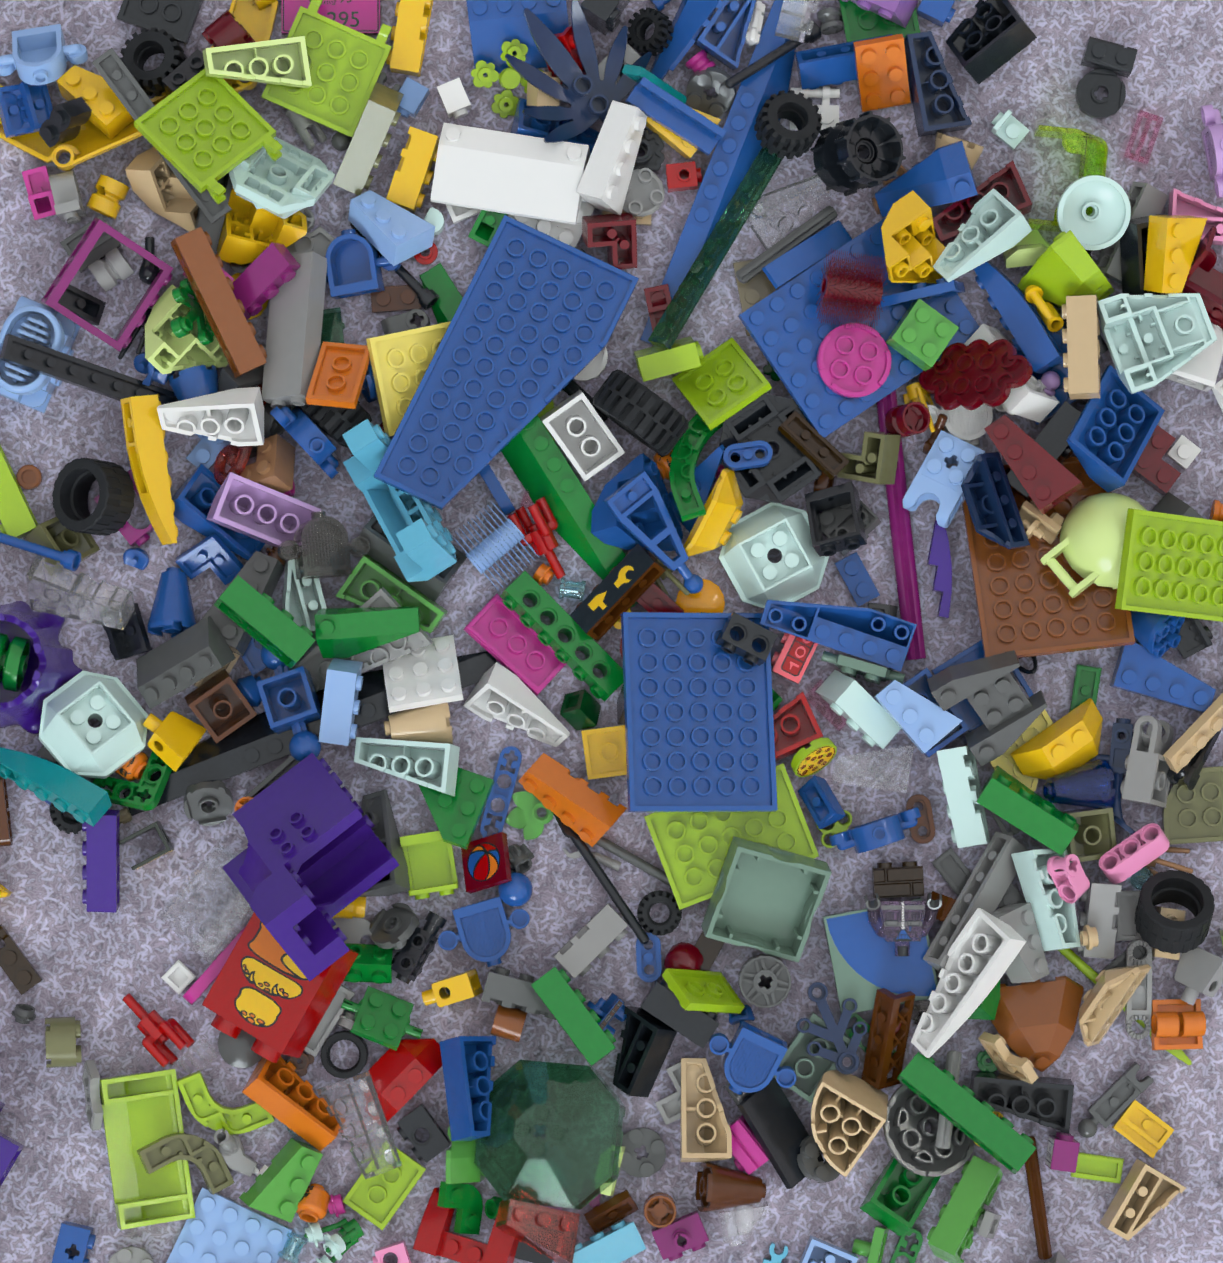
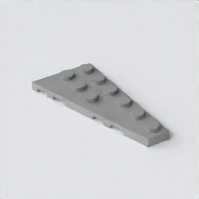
M382 587L360 608L401 606ZM420 628L418 633L349 658L339 659L363 662V673L421 647L428 646L433 641ZM317 645L292 669L304 666L310 671L315 690L318 692L325 688L327 668L333 658H323Z

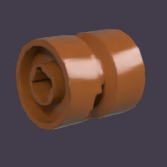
M655 1192L646 1199L644 1215L647 1222L654 1227L664 1228L675 1220L676 1205L670 1195L664 1192Z

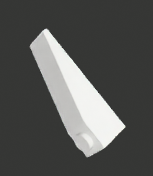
M497 662L483 674L463 705L484 720L492 722V719L495 718L507 723L505 728L512 731L514 727L521 728L527 731L528 737L554 747L559 746L570 735V732L521 679Z

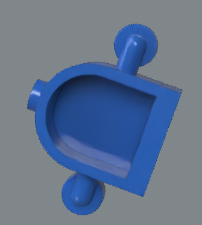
M355 229L341 231V236L331 242L326 252V283L329 282L331 297L335 299L385 291L381 267L387 271L394 272L401 267L402 262L393 266L383 255L379 257L377 249L367 239L356 235Z
M276 406L269 412L331 479L339 473L336 470L339 462L332 455L337 448L298 406L292 411L286 406L281 409Z
M918 807L829 836L831 846L837 845L839 850L854 847L856 853H863L904 839L903 830L916 826L918 823L917 818L921 817Z
M500 896L452 910L458 932L455 933L451 930L443 931L438 937V944L444 950H452L457 946L458 942H462L464 950L473 959L486 962L488 967L502 963L500 957L505 954L511 943L510 927L513 926L517 929L525 928L529 924L530 916L526 910L516 909L507 917Z
M743 1020L731 1042L722 1033H716L710 1037L709 1048L711 1052L715 1055L725 1054L724 1072L726 1079L730 1083L729 1089L734 1093L742 1095L743 1092L752 1093L760 1091L770 1083L774 1075L776 1076L777 1083L783 1088H790L795 1084V1070L790 1066H779L788 1050L787 1042Z

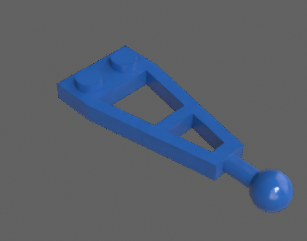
M641 470L606 498L604 502L617 521L666 567L672 571L677 569L684 579V587L689 593L696 594L702 590L703 580L699 575L692 574L684 563L689 558L660 492L647 473ZM651 497L664 526L648 538L627 516ZM667 536H669L677 554L672 560L657 546Z

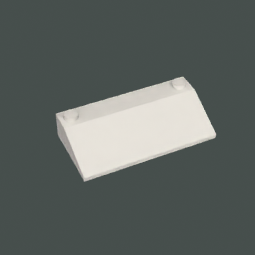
M444 123L438 144L430 200L435 203L576 225L582 196L576 190L590 158L589 145L565 141L545 143L544 138Z

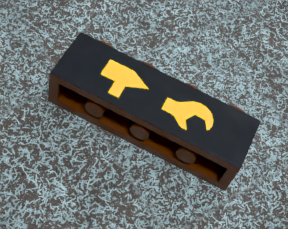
M637 544L628 551L625 558L617 566L611 569L606 578L593 588L587 598L576 606L570 616L587 635L599 641L621 618V614L626 612L666 569L648 550Z

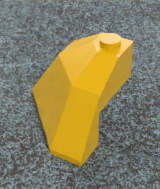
M232 185L228 202L232 210L225 215L217 254L221 260L227 263L240 265L252 263L271 243L283 244L287 248L305 236L307 233L306 216L298 211L284 220L263 208L256 209L253 203L237 196Z

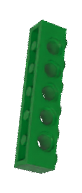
M526 571L515 579L500 595L503 599V604L520 616V621L524 626L532 628L538 634L537 637L545 646L549 645L553 649L556 658L560 662L567 663L572 669L573 675L578 680L584 681L596 698H601L605 702L623 684V669L592 637L581 629L573 618ZM523 598L530 599L533 602V607L526 606ZM540 616H547L551 624H544ZM558 633L565 634L568 642H562L558 638ZM575 651L583 652L586 659H578ZM597 668L601 670L603 673V678L596 677L593 673V669Z

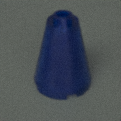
M1095 760L1048 778L1046 783L1043 784V795L1051 803L1098 809L1110 808L1114 803L1116 794L1115 789H1111L1110 782L1115 780L1114 774L1106 760Z

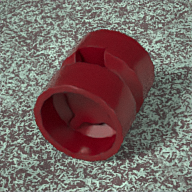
M911 402L893 407L887 412L885 417L887 431L891 434L901 435V438L920 434L926 431L930 424V413L925 405L920 402Z

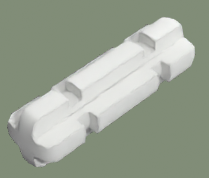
M762 1L755 3L748 26L745 42L749 46L758 45L760 41L766 8Z

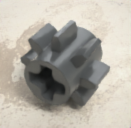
M524 843L521 846L518 844L509 846L511 873L519 872L524 874L532 867L531 859L534 858L533 853Z

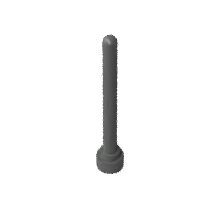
M603 836L596 843L598 846L670 886L666 873Z

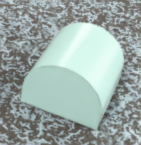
M433 207L430 208L424 220L435 226L434 236L443 231L445 222L439 210Z

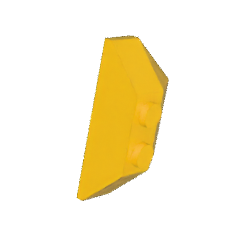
M726 468L721 471L704 505L706 515L698 517L684 544L688 557L716 549L722 545L725 546L732 534L729 530L733 524L739 521L743 513L740 510L743 500L734 470Z
M1089 698L1016 749L1010 756L1022 775L1059 783L1098 755L1103 718L1093 700Z

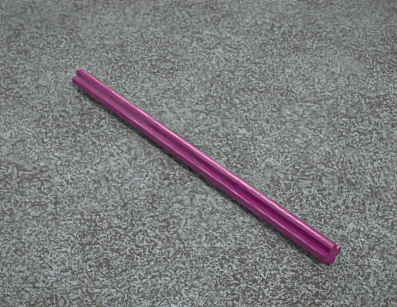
M896 390L876 403L879 432L889 433L885 426V417L891 408L898 406ZM900 438L895 484L885 485L900 619L917 624L905 661L925 659L926 653L910 511L903 508V498L907 492L902 439Z

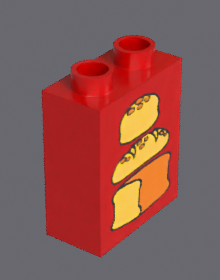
M253 913L202 1005L216 1013L211 1025L219 1031L235 1039L238 1038L242 1030L255 1037L256 1040L251 1050L273 1063H277L282 1054L300 1058L357 958L358 953L350 949L309 982L257 915Z

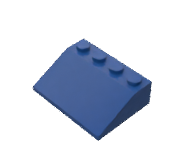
M466 0L474 66L479 60H483L486 63H493L495 65L494 70L498 73H501L505 68H510L506 61L500 58L503 52L501 45L505 41L511 42L513 39H518L520 44H525L528 47V52L524 55L526 63L537 69L548 68L546 61L532 38L523 11L525 8H528L553 34L562 33L569 27L566 0Z
M1111 365L1107 366L1100 379L1101 398L1088 400L1066 440L1088 476L1108 493L1126 484L1165 411L1142 391L1131 394L1120 380L1117 370Z

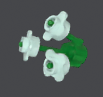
M344 1218L338 1223L322 1228L319 1222H307L308 1227L304 1228V1237L307 1238L309 1243L313 1242L316 1248L318 1247V1242L325 1239L323 1248L332 1258L329 1260L326 1255H323L320 1259L316 1258L318 1263H335L337 1260H341L342 1255L351 1246L359 1242L358 1239L364 1236L362 1228L354 1218L350 1221ZM341 1228L338 1231V1234H333L332 1236H330L328 1233H326L323 1236V1233Z

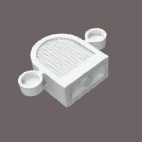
M983 403L975 410H966L961 405L953 410H944L940 406L938 409L934 405H927L933 424L936 423L939 414L947 415L945 431L974 446L979 445L978 439L986 433L984 428L992 423V410L995 409L1002 413L1006 412L1003 408V403L996 407H989Z

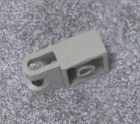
M1149 715L1137 719L1130 754L1127 755L1125 760V769L1127 771L1120 788L1122 799L1138 804L1166 808L1170 781L1167 778L1169 766L1163 755L1172 746L1174 735L1173 727L1168 722L1158 720ZM1150 722L1145 734L1143 731V726L1146 723ZM1162 727H1164L1165 735L1161 738Z

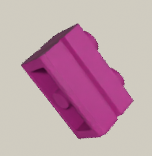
M741 1115L729 1124L732 1132V1155L735 1158L734 1163L736 1167L750 1175L766 1163L769 1158L745 1118Z

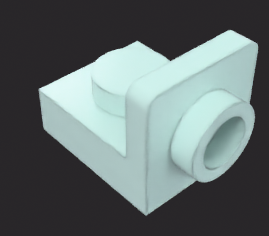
M1008 109L1005 114L1000 112L991 122L994 125L991 132L1014 150L1030 130L1012 116V112Z

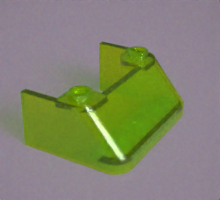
M1038 125L1034 136L1062 139V146L1066 152L1081 155L1078 179L1089 175L1105 177L1108 146L1103 138L1079 129ZM1090 206L1086 209V214H1092L1093 208ZM1057 208L1054 212L1053 221L1033 218L1027 220L1031 229L1061 232L1057 222Z

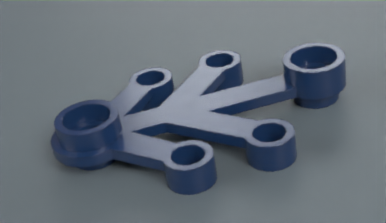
M820 982L813 983L807 989V996L812 1002H816L827 1029L811 1023L807 1018L799 1019L796 1023V1028L800 1033L808 1032L833 1042L837 1052L823 1048L817 1041L809 1042L806 1046V1052L810 1056H820L834 1062L836 1069L842 1074H852L858 1069L860 1064L856 1052L862 1036L867 1033V1025L862 1021L855 1022L852 1025L853 1035L846 1048L843 1036L852 1013L857 1010V1002L852 998L845 999L842 1002V1013L836 1024L826 1001L828 996L827 987ZM814 988L821 990L819 997L813 996L812 991ZM847 1001H851L854 1004V1008L851 1011L845 1008ZM802 1021L808 1023V1029L805 1031L800 1028ZM858 1024L864 1027V1031L861 1034L855 1031V1027ZM812 1044L818 1046V1052L815 1054L810 1052ZM845 1057L851 1060V1064L848 1067H845L842 1063Z

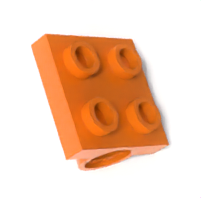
M1180 999L1152 1000V1050L1203 1049L1202 1036L1206 1032V1018L1204 1012L1201 1011V999H1196L1194 1005Z

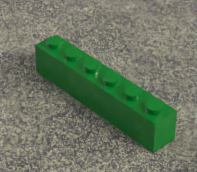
M918 1052L897 1079L1013 1174H1016L1036 1150V1147L1032 1145L1034 1141L1024 1133L1021 1135L1013 1129L1014 1125L1005 1117L1000 1119L993 1113L994 1108L987 1102H979L974 1098L975 1093L965 1085H962V1087L954 1081L955 1077L946 1069L941 1071L934 1065L935 1060L932 1057L926 1058Z

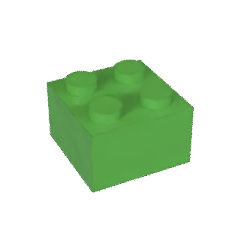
M919 298L910 305L886 340V344L923 371H927L933 367L959 327Z

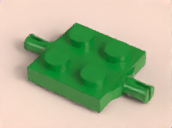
M370 986L367 987L364 997L359 1003L344 998L341 1008L354 1013V1023L350 1033L395 1051L398 1049L400 1041L405 1034L420 1039L423 1029L410 1025V1014L414 1004Z

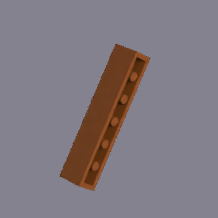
M199 227L174 238L170 244L235 378L266 364V351L261 344L258 345L254 337L256 335L255 328L251 322H247L243 314L245 313V308L241 300H237L233 293L234 285L228 276L225 277L221 269L223 268L222 260L218 254H214L211 248L212 240L208 232H204L202 227Z

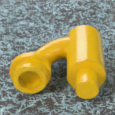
M1028 286L1024 292L1026 301L1036 305L1037 312L1049 331H1059L1063 327L1064 321L1050 302L1044 301L1042 298L1043 291L1039 286Z

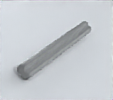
M951 1050L947 1052L945 1069L955 1077L954 1081L958 1084L962 1054L961 1052ZM940 1113L935 1146L939 1149H949L953 1124Z

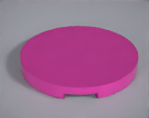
M847 323L846 327L844 324L830 331L820 343L817 352V368L825 385L836 394L848 398H860L875 392L884 384L891 369V352L880 333L868 325L863 327L864 324H861L860 326V323Z

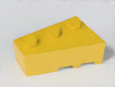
M1149 215L1144 290L1158 293H1182L1207 218L1184 215Z

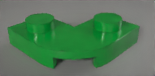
M441 1181L437 1206L457 1208L454 1232L479 1235L483 1201L478 1189L466 1183L446 1184V1181Z

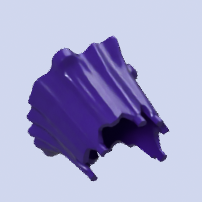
M23 601L0 605V633L7 634L10 643L16 636L30 639L27 670L19 692L5 690L2 681L0 683V728L18 725L31 734H39L43 700L82 671L73 662L72 649L65 648L59 643V634L65 622L64 612L60 608L48 607L42 611L34 612Z

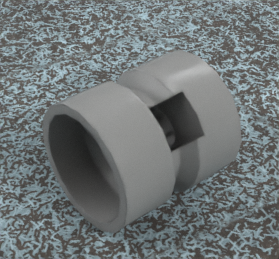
M117 247L105 254V260L98 259L88 266L105 292L115 287L118 279L124 281L135 273Z

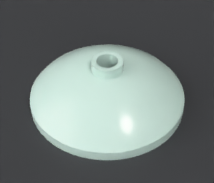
M1100 175L1085 176L1071 183L1061 195L1057 206V222L1061 232L1065 231L1067 233L1071 230L1085 250H1101L1113 245L1125 233L1131 216L1130 201L1124 189L1114 180ZM1091 206L1093 208L1092 214L1087 215L1086 209Z

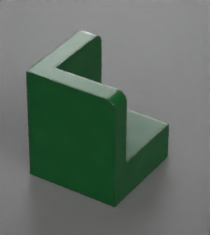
M583 689L565 694L560 715L575 730H582L597 726L601 705Z

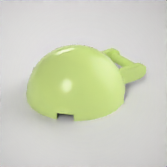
M1099 493L1078 502L1067 514L1061 526L1060 543L1045 554L1040 561L1044 566L1048 565L1070 590L1068 594L1072 598L1078 596L1093 583L1097 586L1113 587L1112 590L1118 588L1128 508L1147 511L1138 501L1118 493ZM1062 552L1071 568L1084 578L1080 583L1077 584L1055 559Z

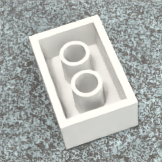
M578 390L540 417V420L584 481L625 453L581 390Z

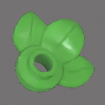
M520 791L512 794L513 801L517 807L509 813L505 822L514 828L523 829L525 840L539 837L543 832L544 824L552 820L553 812L545 808L542 802L532 793ZM541 807L545 808L547 812L544 817L537 815V810Z

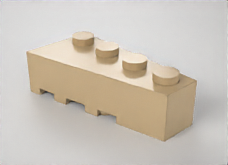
M1096 295L1066 296V304H1062V319H1067V328L1062 329L1063 344H1067V353H1063V367L1068 368V377H1064V392L1069 393L1070 400L1101 398L1100 364H1098V360H1100V344L1098 340L1100 324Z

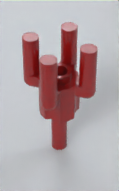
M541 497L536 500V503L527 507L535 522L534 524L524 506L516 509L515 513L507 516V519H510L525 536L524 539L528 544H531L538 556L545 555L556 578L560 579L566 574L553 550L559 544L552 532L558 528V522L545 497ZM522 539L520 541L521 544L527 546L526 542Z
M130 993L122 999L141 1020L137 1028L146 1036L142 1040V1045L163 1068L168 1064L173 1065L178 1060L176 1055L164 1044L168 1039L179 1050H182L185 1046L190 1048L195 1043L194 1039L175 1019L170 1018L166 1021L156 1010L148 1014Z

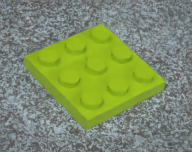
M732 337L705 355L704 359H700V367L682 371L672 378L674 385L710 430L772 388L767 379Z

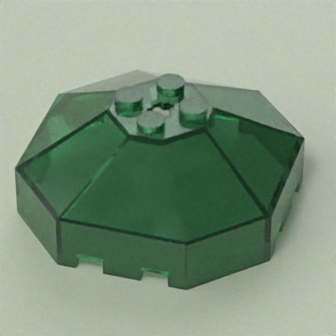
M519 1060L493 1082V1091L489 1095V1102L492 1103L490 1136L477 1139L474 1163L504 1202L581 1210L618 1179V1161L623 1138L622 1123L626 1107L595 1068L585 1065ZM537 1125L540 1127L546 1126L547 1129L544 1131L546 1136L544 1138L541 1136L535 1137L534 1134L537 1132L535 1127Z

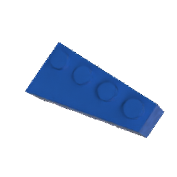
M458 1036L440 1041L451 1140L471 1141L490 1136L492 1103L489 1102V1095L493 1091L494 1082L490 1078L491 1067L495 1065V1056H492V1046L496 1045V1036Z

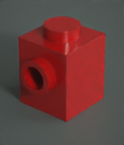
M695 161L666 164L665 166L668 192L695 190L698 188V183L702 182L701 168H696Z

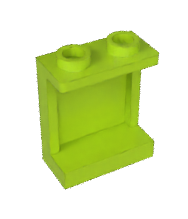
M439 831L400 837L401 847L403 848L408 867L409 896L415 895V900L430 898L429 893L439 891L440 896L454 894V889L459 888L452 844L444 842Z

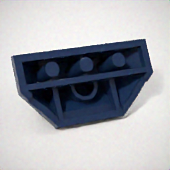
M999 451L978 455L961 484L976 532L1007 549L1030 545Z

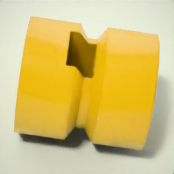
M100 174L95 185L97 192L91 194L86 206L102 215L116 219L121 209L119 202L125 200L130 188L113 178Z

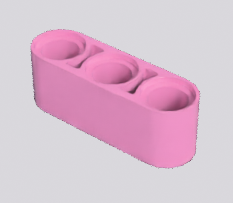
M1147 824L1103 854L1099 859V867L1111 883L1119 884L1164 854L1169 848V840L1158 824Z

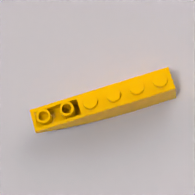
M158 394L120 399L126 447L140 499L161 544L177 543L178 528L173 514L175 504L171 499L170 488L172 480L167 468L168 453L164 445L165 430L161 428L157 407L161 405Z

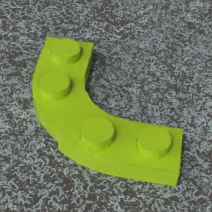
M200 1070L177 1079V1084L189 1111L205 1127L216 1131L224 1129V1131L227 1130L229 1134L233 1135L246 1133L275 1122L274 1116L254 1101L234 1108L226 1107L216 1102L210 1094Z

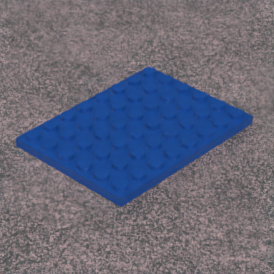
M886 217L837 249L836 254L835 251L830 254L831 259L832 255L833 259L835 256V261L837 255V260L838 256L839 261L840 257L841 261L843 257V261L845 258V263L847 257V262L848 258L849 263L850 259L851 263L853 259V263L855 260V265L856 258L857 264L858 260L859 265L860 261L861 265L863 261V265L865 262V267L866 261L867 266L869 262V267L870 263L871 267H874L875 264V268L876 264L877 268L878 264L879 268L881 265V269H884V271L882 270L883 275L881 273L884 286L882 297L913 290L912 285L919 284L892 283L888 278L881 230ZM826 257L738 315L810 425L824 438L923 372L921 368L887 344L891 352V369L884 384L875 392L860 398H848L836 394L825 385L817 368L818 348L830 331L841 326V324H847L846 317L844 321V316L843 321L842 316L841 322L840 316L838 320V314L837 320L836 315L834 319V314L833 319L832 314L831 319L830 314L828 318V312L827 318L826 313L825 317L824 313L822 316L819 306L820 301L822 302L820 298L821 293H819L821 287L817 286H821V279H823V274L826 272ZM927 283V286L935 285L937 283ZM953 291L946 292L947 295L922 300L959 327L946 348L954 343L964 344L979 328V325L957 292ZM913 302L891 305L890 307L882 308V310L879 308V311L876 309V317L873 312L875 330L880 333L885 342ZM871 314L870 320H871V318H872V321H871V327H872L873 316H872V314ZM868 316V320H865V325H866V322H867V325H868V321H869V326H870L869 316Z
M623 612L621 614L628 812H775L778 810L771 651L766 661L760 666H752L744 662L743 657L736 653L729 654L723 651L721 645L717 644L716 641L727 618L732 613ZM737 613L770 631L768 626L759 624L762 613ZM730 630L731 638L739 641L738 632ZM752 642L754 651L761 652V645L758 642Z

